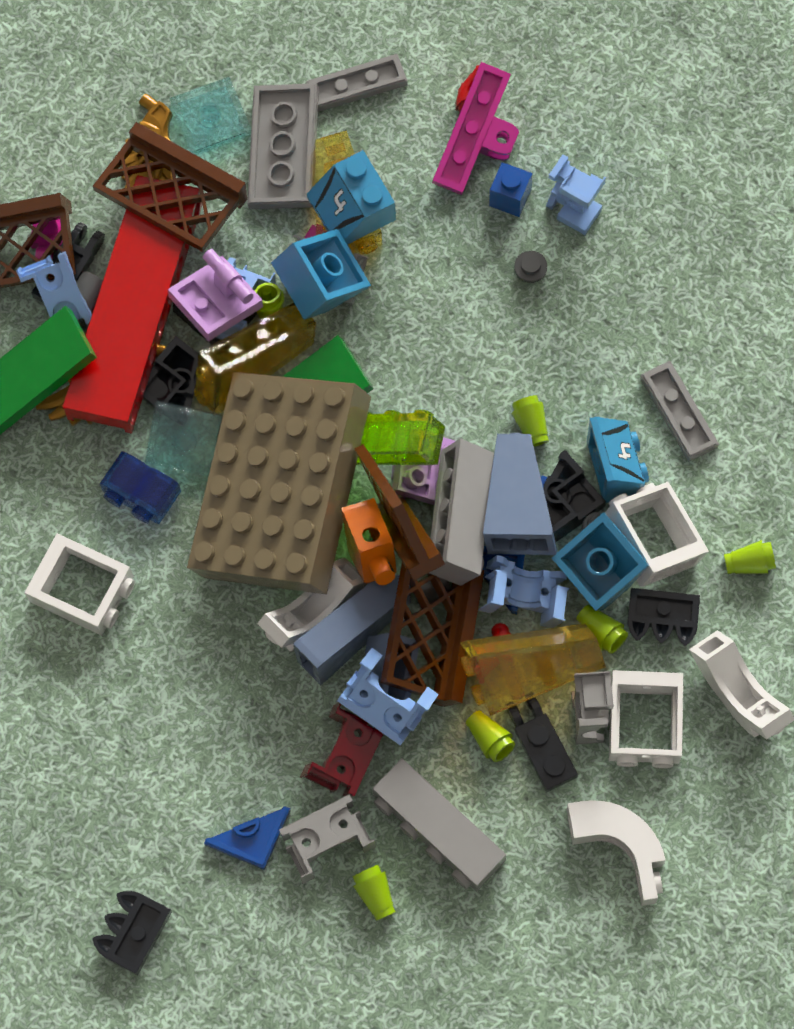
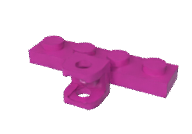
M480 63L432 180L433 184L462 195L479 153L496 160H507L509 158L519 130L513 124L494 115L511 76L510 73L486 63ZM503 138L506 143H499L497 139Z

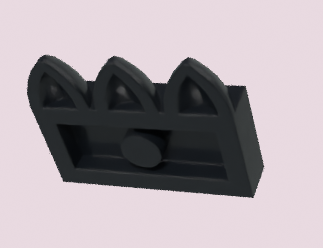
M631 588L627 620L631 635L636 641H639L646 634L648 628L652 627L655 638L662 644L670 636L672 630H676L677 637L683 646L688 645L697 632L700 595Z
M123 891L117 893L116 896L119 904L128 912V915L110 913L104 917L107 926L116 934V937L98 935L93 937L92 940L97 951L107 960L138 976L167 923L172 910L138 892Z

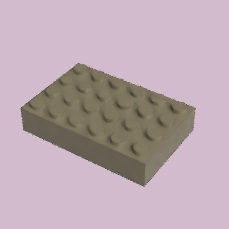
M233 372L187 568L203 578L327 595L343 525L341 508L346 507L358 458L355 448L361 445L371 396L355 383Z

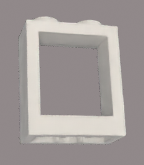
M669 482L658 486L650 483L640 488L634 495L627 496L624 493L613 498L608 503L610 507L605 514L649 564V567L637 579L640 587L696 566L709 552ZM651 507L656 511L677 548L653 559L649 557L627 516Z
M57 533L24 593L29 602L102 636L106 628L111 629L114 626L119 615L117 607L122 598L127 599L130 596L135 580H133L134 576L129 566ZM71 554L116 575L94 616L49 595Z
M613 670L611 684L614 707L610 709L609 761H617V765L622 767L638 766V762H650L655 768H672L673 764H679L682 758L683 673ZM620 693L671 695V750L619 748Z

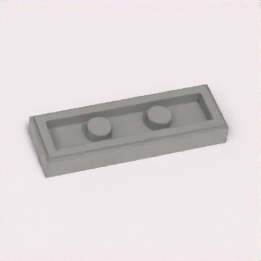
M394 54L308 80L306 84L317 83L319 87L318 112L406 86L407 78L398 54Z
M671 361L641 374L640 379L688 462L718 448V441Z

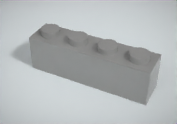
M461 438L441 450L430 538L445 562V565L435 569L430 574L460 586L480 576L484 567L483 529L494 458L493 452Z
M401 758L372 788L373 796L377 798L373 802L375 806L388 817L393 813L402 822L399 825L400 829L410 839L415 841L417 838H420L428 846L425 852L437 864L441 865L445 862L454 870L451 876L463 888L467 889L471 886L477 892L506 861V854L404 759Z

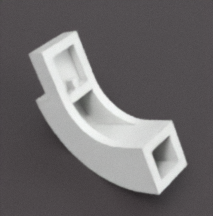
M346 558L334 561L327 595L304 592L289 605L265 613L257 624L265 631L266 637L272 643L279 645L281 648L286 647L291 652L294 650L293 643L359 592L367 583L363 582L357 569Z
M717 630L689 649L710 687L735 720L754 738L760 734L767 740L771 736L782 732L788 724L794 721L790 708L772 697L757 682L743 661L733 640Z
M589 800L568 803L566 811L572 845L603 841L621 848L633 863L641 906L656 904L657 894L663 893L660 873L653 872V868L663 867L666 860L661 844L649 825L629 809L611 802Z

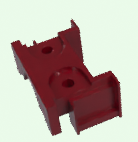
M338 702L333 705L328 716L342 724L336 744L322 766L314 762L305 765L300 778L304 777L330 790V793L337 791L340 784L346 787L343 796L350 794L353 797L361 784L383 733L375 727L368 726L365 720L341 709V703ZM354 731L359 733V737L354 735ZM337 767H340L342 769L341 774L338 773Z

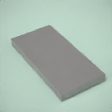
M317 83L254 86L247 201L249 209L312 207L306 194L315 185L319 99Z

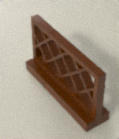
M136 122L129 131L130 138L94 183L93 190L188 245L204 252L236 207L241 209L247 201L246 183ZM133 150L144 156L145 164L126 167L125 160ZM165 168L171 172L173 179L153 183L152 170ZM142 172L148 173L149 184L130 187L128 175ZM125 176L127 188L112 190L106 187L110 179ZM192 183L199 188L200 194L181 198L178 186ZM175 187L177 199L163 202L157 201L155 190ZM152 191L153 204L140 206L134 203L132 195ZM220 199L227 203L222 211L208 213L206 201ZM202 202L203 215L185 218L184 205ZM179 207L181 219L166 221L161 218L160 210ZM206 222L208 230L201 239L188 233L187 226Z
M61 193L0 204V236H2L0 239V252L8 241L19 249L9 265L0 260V265L6 268L0 276V289L35 282L33 278L21 282L17 272L14 270L25 254L38 262L46 259L48 255L51 257L56 248L61 252L66 251L73 274H76L69 214H72L71 201ZM60 219L61 230L55 239L51 240L42 231L49 221ZM39 223L36 228L32 226V224ZM28 226L33 232L23 246H20L11 237L19 227ZM39 235L51 243L40 259L28 252ZM62 241H63V248H62L61 246H59V244H60ZM11 273H13V274L15 275V277H10V278H9V276L11 275ZM53 274L47 275L48 279L55 278Z
M364 444L355 448V452L380 501L377 505L392 538L394 550L412 579L416 580L445 565L440 552L403 496L395 493Z
M401 564L380 683L421 696L427 688L421 674L431 669L436 678L433 691L439 694L432 704L446 707L463 703L484 570H482L480 576L461 586L452 583L451 589L446 592L439 577L428 573L420 581H417V579L413 580L404 564ZM428 581H431L439 596L430 603L421 588ZM414 592L422 608L413 615L406 604L407 596ZM441 602L447 611L446 621L443 624L439 623L432 609ZM424 613L433 628L425 636L422 635L415 621ZM406 625H408L416 640L415 643L407 648L400 638L401 630ZM435 635L441 643L440 655L436 658L426 642ZM419 647L427 664L417 670L409 653ZM401 658L410 674L404 680L393 677L395 664Z

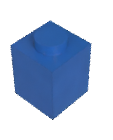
M502 162L490 188L489 206L520 217L532 190L533 173Z

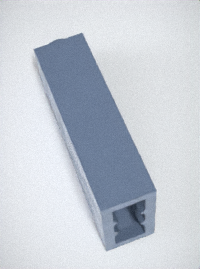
M497 434L483 529V537L488 554L556 555L557 553L531 434Z
M398 574L387 585H378L376 581L369 583L293 643L297 662L320 686L366 645L368 636L377 635L391 622L399 581ZM411 593L407 596V606L411 603Z

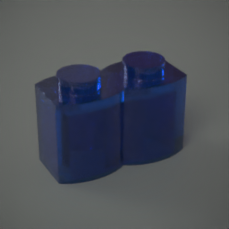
M121 451L100 482L101 489L105 493L103 497L109 503L116 507L124 504L132 508V515L146 524L150 520L160 524L181 493L180 486L175 480L149 467L141 460L124 451Z

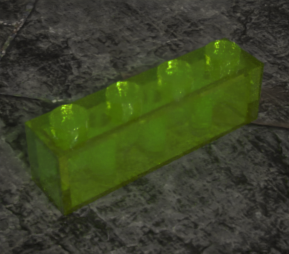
M418 409L414 410V413H401L394 410H387L384 414L368 412L361 445L364 444L377 465H438L445 426L434 417L433 413L426 410ZM357 458L356 465H362L359 458Z

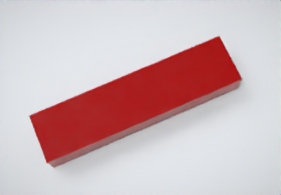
M137 175L134 186L149 184V177ZM153 178V183L163 181ZM186 185L178 186L181 198L200 194L199 188ZM175 187L155 190L158 202L177 199ZM152 191L132 195L134 203L140 206L154 203ZM202 202L184 205L185 218L200 215ZM179 207L160 210L161 218L166 221L181 219ZM127 209L85 335L97 358L72 377L63 409L67 420L74 421V418L122 428L125 429V433L132 434L173 302L168 296V289L179 283L190 245ZM196 224L187 226L189 234H194Z

